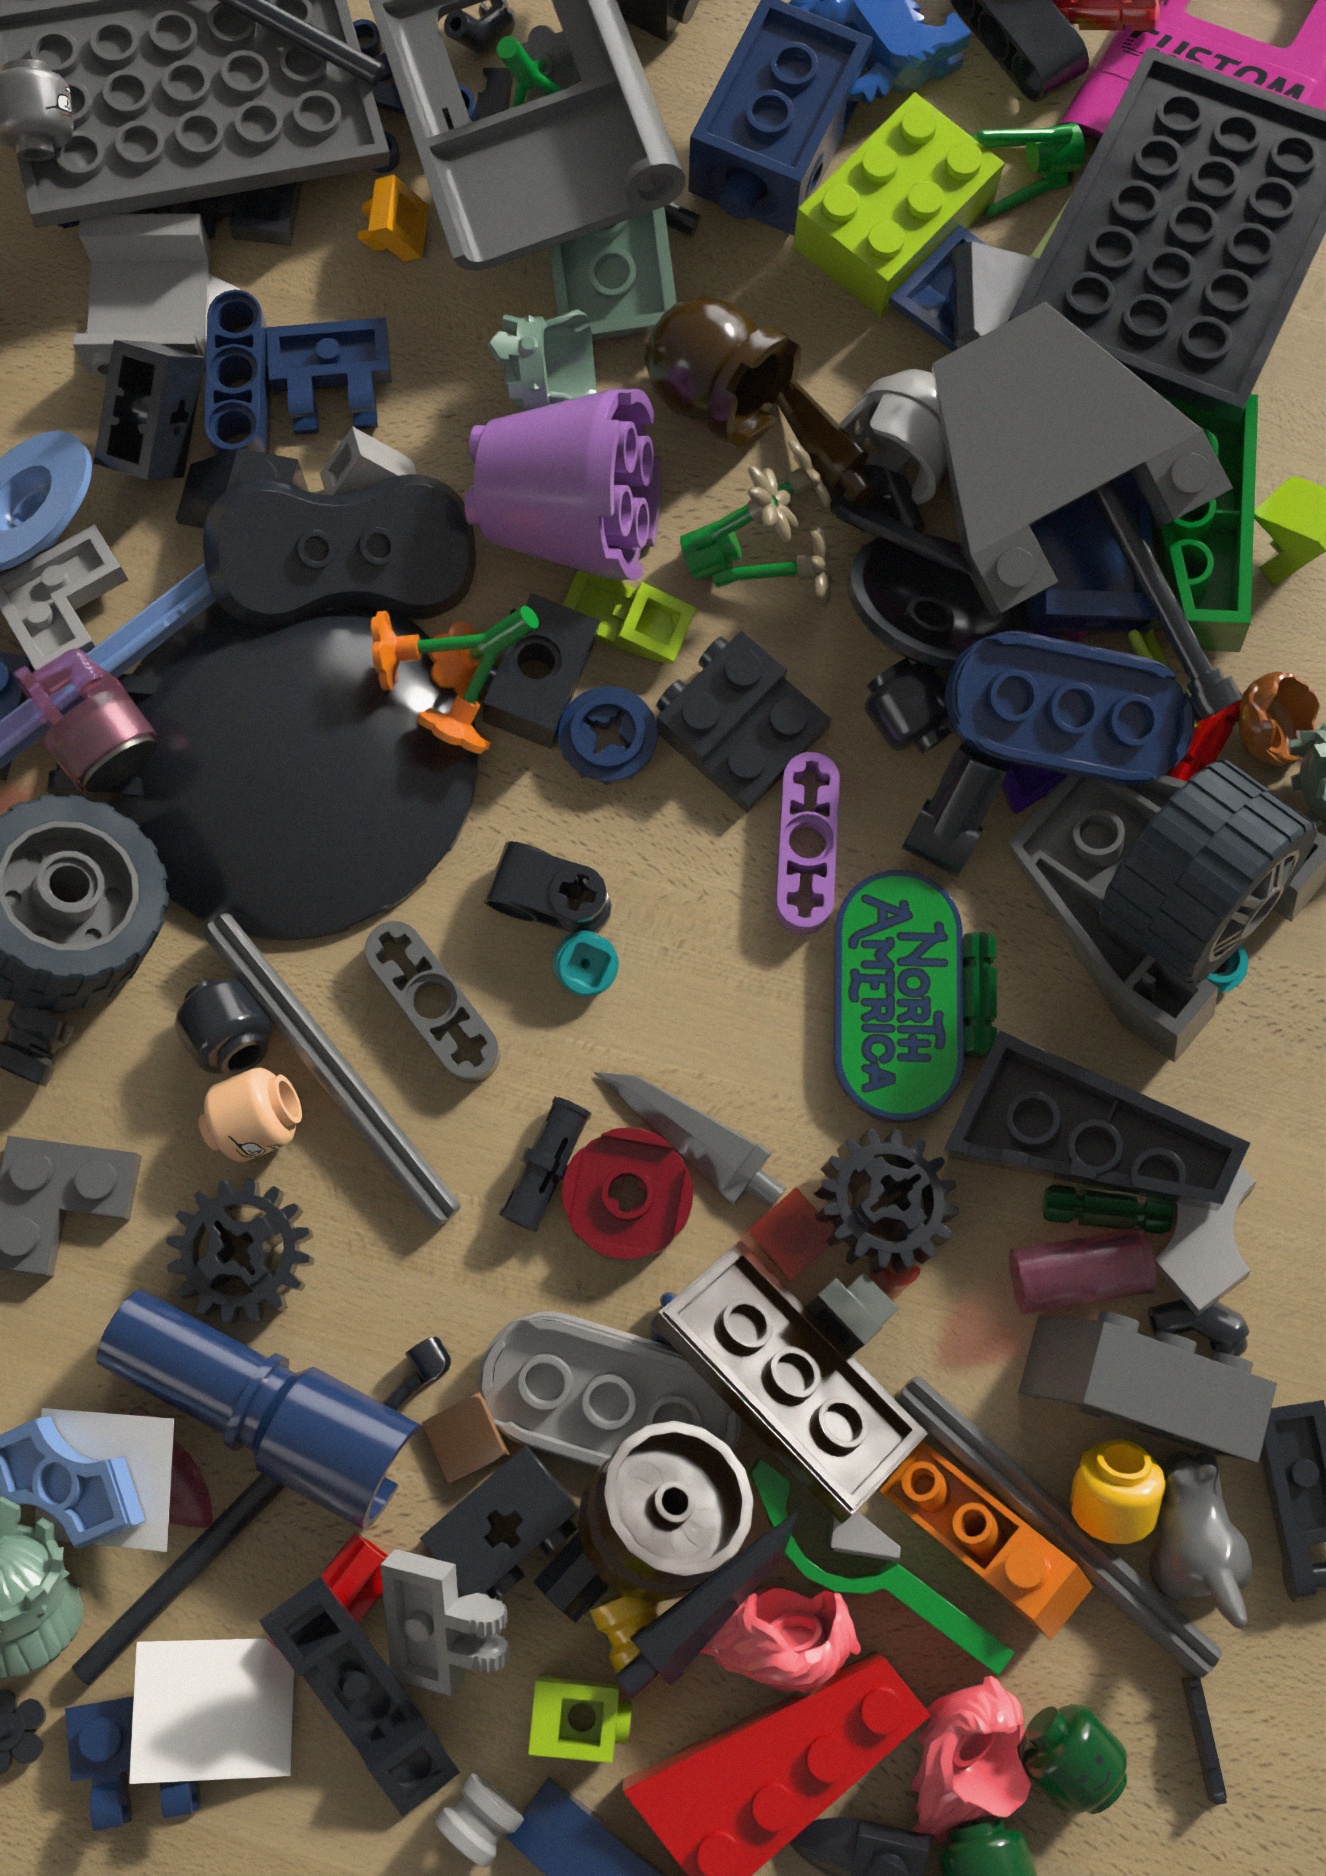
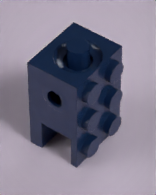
M761 0L690 136L688 192L719 204L722 210L732 217L738 219L750 217L795 235L798 208L818 189L861 102L847 99L871 53L873 38L781 0Z

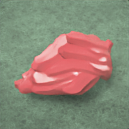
M772 1584L750 1594L699 1653L713 1655L715 1662L723 1666L728 1672L743 1674L775 1690L786 1693L796 1690L810 1693L823 1685L834 1674H837L850 1653L858 1655L861 1648L856 1638L848 1607L839 1592H831L825 1589L812 1599L803 1594Z
M993 1675L984 1677V1682L941 1697L926 1708L931 1716L926 1720L929 1723L924 1731L917 1735L918 1742L923 1745L920 1768L910 1784L911 1791L919 1794L918 1803L913 1807L919 1814L918 1823L911 1831L930 1835V1838L936 1843H943L952 1827L987 1816H993L996 1819L999 1817H1009L1027 1800L1031 1791L1032 1784L1020 1756V1747L1025 1736V1729L1023 1727L1025 1721L1022 1716L1023 1708L1016 1697L1006 1691Z

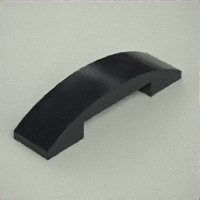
M321 1576L259 1620L265 1632L299 1677L303 1676L360 1753L369 1772L402 1817L460 1773L456 1764L383 1657Z

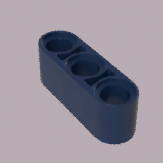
M236 289L224 291L216 296L209 305L207 313L204 426L215 455L236 448L269 454L271 384L268 370L267 324L257 299L246 291ZM238 326H249V328L244 330L243 332L230 333L234 328ZM236 380H249L242 387L229 388V385ZM235 434H249L240 443H226Z

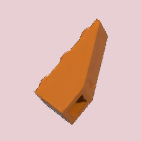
M923 1440L911 1451L879 1490L886 1499L1050 1641L1093 1588L1074 1561Z

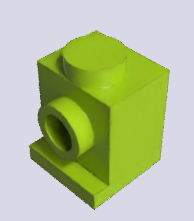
M539 1674L535 1682L528 1755L613 1763L614 1744L628 1745L632 1701L619 1700L620 1683L561 1678ZM579 1703L590 1705L596 1714L595 1722L585 1729L575 1727L569 1717L571 1708Z

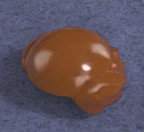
M1275 671L1265 674L1254 680L1243 692L1238 719L1239 736L1247 752L1263 764L1272 767L1294 764L1299 757L1303 756L1289 755L1288 742L1289 740L1297 739L1296 730H1316L1315 720L1320 709V702L1315 691L1309 689V684L1306 681H1300L1298 676H1294V673Z

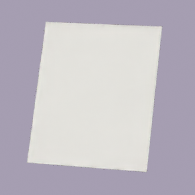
M42 1408L41 1417L51 1416L61 1437L78 1453L97 1460H108L125 1456L146 1522L94 1545L167 1552L174 1419ZM36 1506L35 1528L36 1523L45 1517L54 1524L56 1541L71 1542L63 1525L52 1514Z
M267 1639L137 1642L129 1784L291 1776L294 1669L279 1649Z

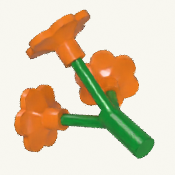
M522 606L486 632L476 633L470 624L458 621L451 624L445 634L437 635L432 639L420 640L418 634L396 636L392 629L388 612L378 611L376 617L371 619V634L373 638V664L376 672L379 673L381 688L384 691L392 690L394 684L398 683V666L400 662L421 660L422 654L428 653L430 659L434 662L431 669L433 681L442 688H453L458 695L449 713H442L438 710L427 708L425 712L419 713L417 722L423 727L432 730V733L442 741L456 746L460 745L473 753L482 754L484 750L489 749L492 742L487 736L477 731L471 725L480 707L476 700L493 664L499 666L496 661L498 654L538 628L539 621L531 608Z

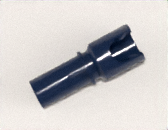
M143 1289L133 1292L121 1304L106 1327L97 1349L96 1361L98 1365L224 1434V1445L228 1448L239 1451L245 1446L251 1449L257 1471L365 1530L378 1519L398 1488L397 1483L385 1477L389 1467L405 1443L413 1435L417 1436L423 1425L316 1367L295 1373L289 1369V1359L281 1354L275 1353L268 1358Z

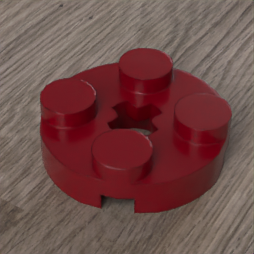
M616 1128L601 1134V1137L591 1140L572 1157L563 1179V1208L574 1234L595 1253L619 1261L642 1260L653 1254L665 1251L685 1228L693 1203L692 1178L687 1167H685L682 1157L674 1151V1148L663 1137L640 1128ZM625 1177L636 1178L637 1189L647 1193L645 1203L634 1204L631 1212L619 1211L618 1200L609 1198L611 1186H622Z

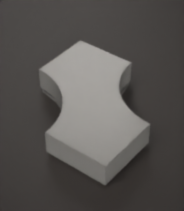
M1240 1165L1226 1199L1218 1211L1173 1202L1176 1215L1175 1231L1167 1247L1154 1259L1153 1266L1197 1317L1246 1280L1251 1271L1242 1259L1234 1237L1235 1213L1238 1207L1250 1195L1256 1183L1242 1165Z

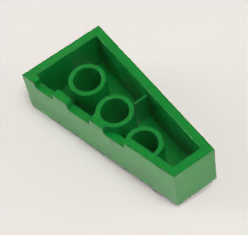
M1157 392L1203 429L1233 487L1214 500L1159 528L1151 512L1152 539L1158 565L1204 651L1240 652L1251 622L1259 394H1251L1238 423Z

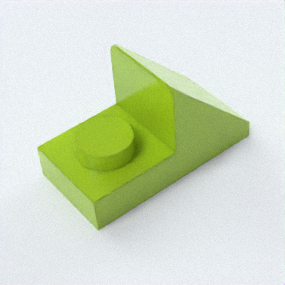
M1293 476L1288 478L1254 510V519L1271 536L1272 540L1269 544L1276 551L1259 567L1274 585L1326 552V487Z

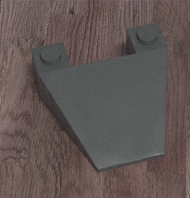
M1046 301L935 361L931 365L962 557L967 560L974 575H969L992 618L1059 582L1030 526L1102 486L1131 472L1159 528L1214 500L1233 488L1203 429Z
M1067 775L1009 842V849L1122 1026L1175 1063L1214 1016L1218 987L1207 979L1193 984H1186L1107 923L1101 915V903L1108 884L1111 882L1116 869L1130 850V847L1156 813L1162 809L1175 792L1184 786L1187 781L1162 775L1160 778L1149 783L1123 786ZM1318 831L1313 843L1314 845L1304 864L1272 908V910L1290 922L1294 920L1326 881V837Z

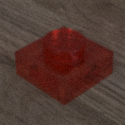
M797 1187L746 1231L747 1235L788 1282L793 1280L829 1247L826 1240L835 1231L828 1222H816L815 1215L818 1213L817 1209Z

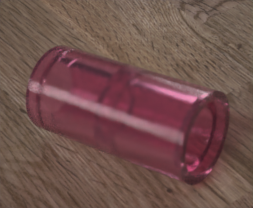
M1142 1228L1014 1248L1009 1251V1270L1013 1292L1018 1308L1023 1315L1151 1294L1156 1290L1157 1276L1154 1256L1149 1239Z

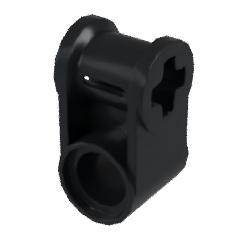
M513 841L505 843L484 900L487 906L507 916L523 921L538 922L570 933L576 931L597 933L605 927L611 916L612 909L604 879L596 870L589 866L552 856L539 848ZM583 891H589L593 903L582 902L578 911L572 910L568 899H579Z

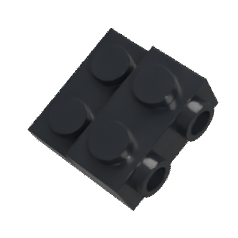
M740 631L730 642L723 636H720L709 645L698 661V665L703 670L688 685L681 679H678L665 690L656 704V707L661 711L657 716V732L660 737L748 813L784 775L785 768L790 760L801 753H805L830 727L832 719L786 680L787 670L743 631Z

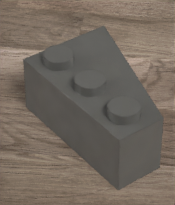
M1099 1311L1097 1321L1038 1316L1018 1393L1036 1399L1045 1398L1062 1401L1080 1407L1079 1412L1097 1418H1101L1103 1415L1138 1427L1141 1432L1218 1456L1259 1462L1277 1383L1251 1374L1253 1362L1221 1352H1213L1211 1359L1195 1354L1197 1345L1195 1341L1159 1331L1156 1332L1155 1339L1137 1333L1140 1322L1112 1312Z

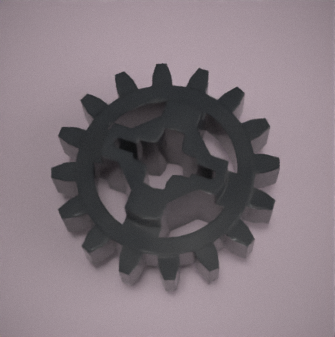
M871 1129L859 1139V1144L851 1138L847 1139L837 1149L839 1157L831 1156L822 1165L820 1170L829 1179L822 1180L814 1188L813 1195L827 1200L828 1205L815 1215L816 1222H832L835 1231L830 1234L826 1242L829 1246L837 1245L842 1241L848 1244L850 1248L847 1252L846 1262L850 1265L865 1255L869 1257L871 1273H880L891 1260L897 1274H901L913 1267L914 1259L921 1265L936 1255L934 1245L941 1246L951 1238L953 1233L942 1223L949 1222L959 1214V1208L945 1202L944 1197L957 1188V1185L952 1180L940 1181L936 1172L942 1168L945 1160L942 1157L934 1158L929 1162L925 1160L922 1154L925 1150L926 1142L921 1138L910 1148L903 1146L901 1130L894 1129L885 1138L884 1142L881 1143L876 1130ZM847 1188L853 1195L851 1210L848 1204ZM896 1191L901 1192V1195L893 1201V1205L887 1208L883 1206L876 1212L870 1210L879 1201L878 1198L884 1195L889 1197ZM921 1197L923 1198L924 1202V1212L920 1208ZM871 1234L883 1236L886 1241L876 1238Z
M247 1178L241 1193H237L232 1183L225 1179L219 1181V1197L214 1200L201 1191L194 1194L196 1203L200 1208L194 1216L182 1211L177 1213L176 1218L187 1228L184 1236L167 1237L166 1244L181 1251V1258L168 1264L167 1269L169 1273L186 1275L188 1278L177 1290L180 1297L189 1299L198 1294L202 1295L196 1310L198 1313L210 1316L219 1305H222V1322L235 1324L240 1310L245 1309L250 1321L258 1323L263 1321L264 1304L269 1303L280 1311L288 1308L286 1300L282 1295L287 1286L299 1291H303L306 1285L294 1274L297 1266L313 1265L314 1258L300 1251L299 1244L307 1242L314 1236L312 1230L308 1227L295 1228L293 1225L303 1213L300 1206L293 1203L282 1209L279 1208L284 1196V1192L279 1188L273 1186L263 1197H260L259 1182L255 1179ZM238 1208H253L267 1214L263 1217L258 1216L249 1223L237 1221L231 1216L229 1211ZM207 1229L210 1234L207 1255L199 1260L200 1243ZM227 1231L247 1242L254 1241L247 1248V1253L251 1258L249 1262L255 1271L234 1260L228 1261L235 1254V1250L231 1244L233 1240ZM283 1241V1257L280 1267L275 1274L271 1268L274 1247ZM232 1279L243 1280L247 1286L251 1287L253 1292L236 1296L223 1294L215 1288L219 1285L224 1286Z

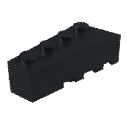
M1000 1030L944 1151L947 1157L1218 1211L1226 1199L1251 1142Z

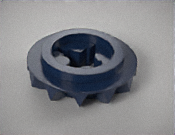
M603 686L585 691L567 706L559 723L558 738L564 760L568 761L581 778L589 777L600 780L605 785H608L612 781L624 778L632 780L640 769L651 762L658 739L655 717L645 701L629 690ZM622 717L620 720L619 739L625 743V747L623 745L619 747L610 743L605 750H600L598 755H596L598 740L591 727L607 730L612 723L616 724L618 719Z

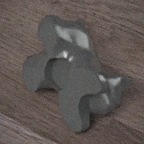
M1179 1451L1168 1457L1162 1468L1165 1489L1157 1519L1162 1537L1160 1548L1151 1553L1149 1571L1152 1580L1165 1597L1176 1602L1186 1599L1188 1596L1205 1597L1212 1595L1221 1615L1233 1627L1243 1628L1247 1624L1248 1618L1245 1603L1239 1589H1244L1249 1584L1253 1563L1248 1543L1239 1530L1229 1521L1222 1499L1220 1474L1215 1457L1207 1452L1199 1453L1194 1457L1189 1453Z

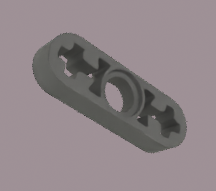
M389 921L377 926L367 938L365 944L366 959L375 975L452 1077L464 1083H478L490 1077L496 1070L500 1060L499 1045L491 1029L413 927L400 921ZM390 939H393L398 945H402L407 941L411 943L405 952L417 973L422 970L425 964L432 968L415 975L402 991L396 985L405 983L408 980L397 963L393 960L387 961L384 964L380 962L386 956L382 945ZM436 985L443 987L451 996V1004L447 1012L435 1019H427L420 1016L416 1012L414 1005L417 994L428 986ZM463 1013L469 1017V1020L460 1022L458 1025L469 1042L475 1044L483 1040L487 1043L480 1050L484 1061L476 1067L469 1061H464L459 1065L453 1061L460 1055V1051L448 1031L440 1041H437L433 1036L436 1033L450 1029Z

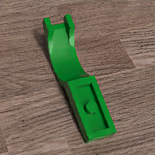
M757 1459L748 1474L770 1527L773 1529L788 1518L786 1502L791 1481L762 1459ZM790 1536L784 1555L805 1577L835 1592L869 1594L884 1589L998 1676L1015 1653L898 1563L889 1561L871 1573L843 1576L821 1570L803 1555L793 1536Z

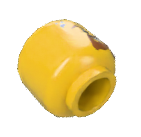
M1114 1439L1092 1445L1081 1454L1075 1468L1069 1498L1073 1518L1079 1527L1089 1535L1109 1544L1125 1545L1143 1540L1153 1531L1158 1519L1165 1489L1163 1470L1156 1460L1136 1443Z

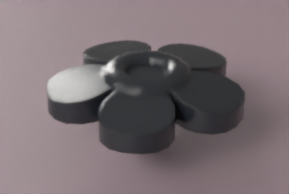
M0 1690V1775L7 1772L11 1767L13 1757L19 1763L25 1765L32 1764L38 1759L44 1748L40 1736L27 1732L38 1729L45 1722L46 1710L44 1706L36 1699H27L18 1706L14 1693L8 1690Z

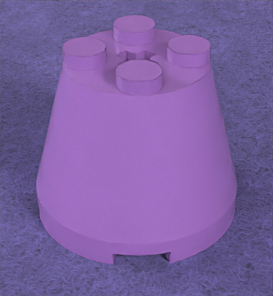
M610 389L492 419L486 426L475 425L471 430L469 438V451L471 459L475 463L474 487L468 489L465 497V516L468 524L480 526L486 540L497 546L609 580L639 579L643 575L642 563L637 562L644 546L654 547L661 505V456H654L651 438L647 436L645 424L653 425L655 417L648 396L640 389Z

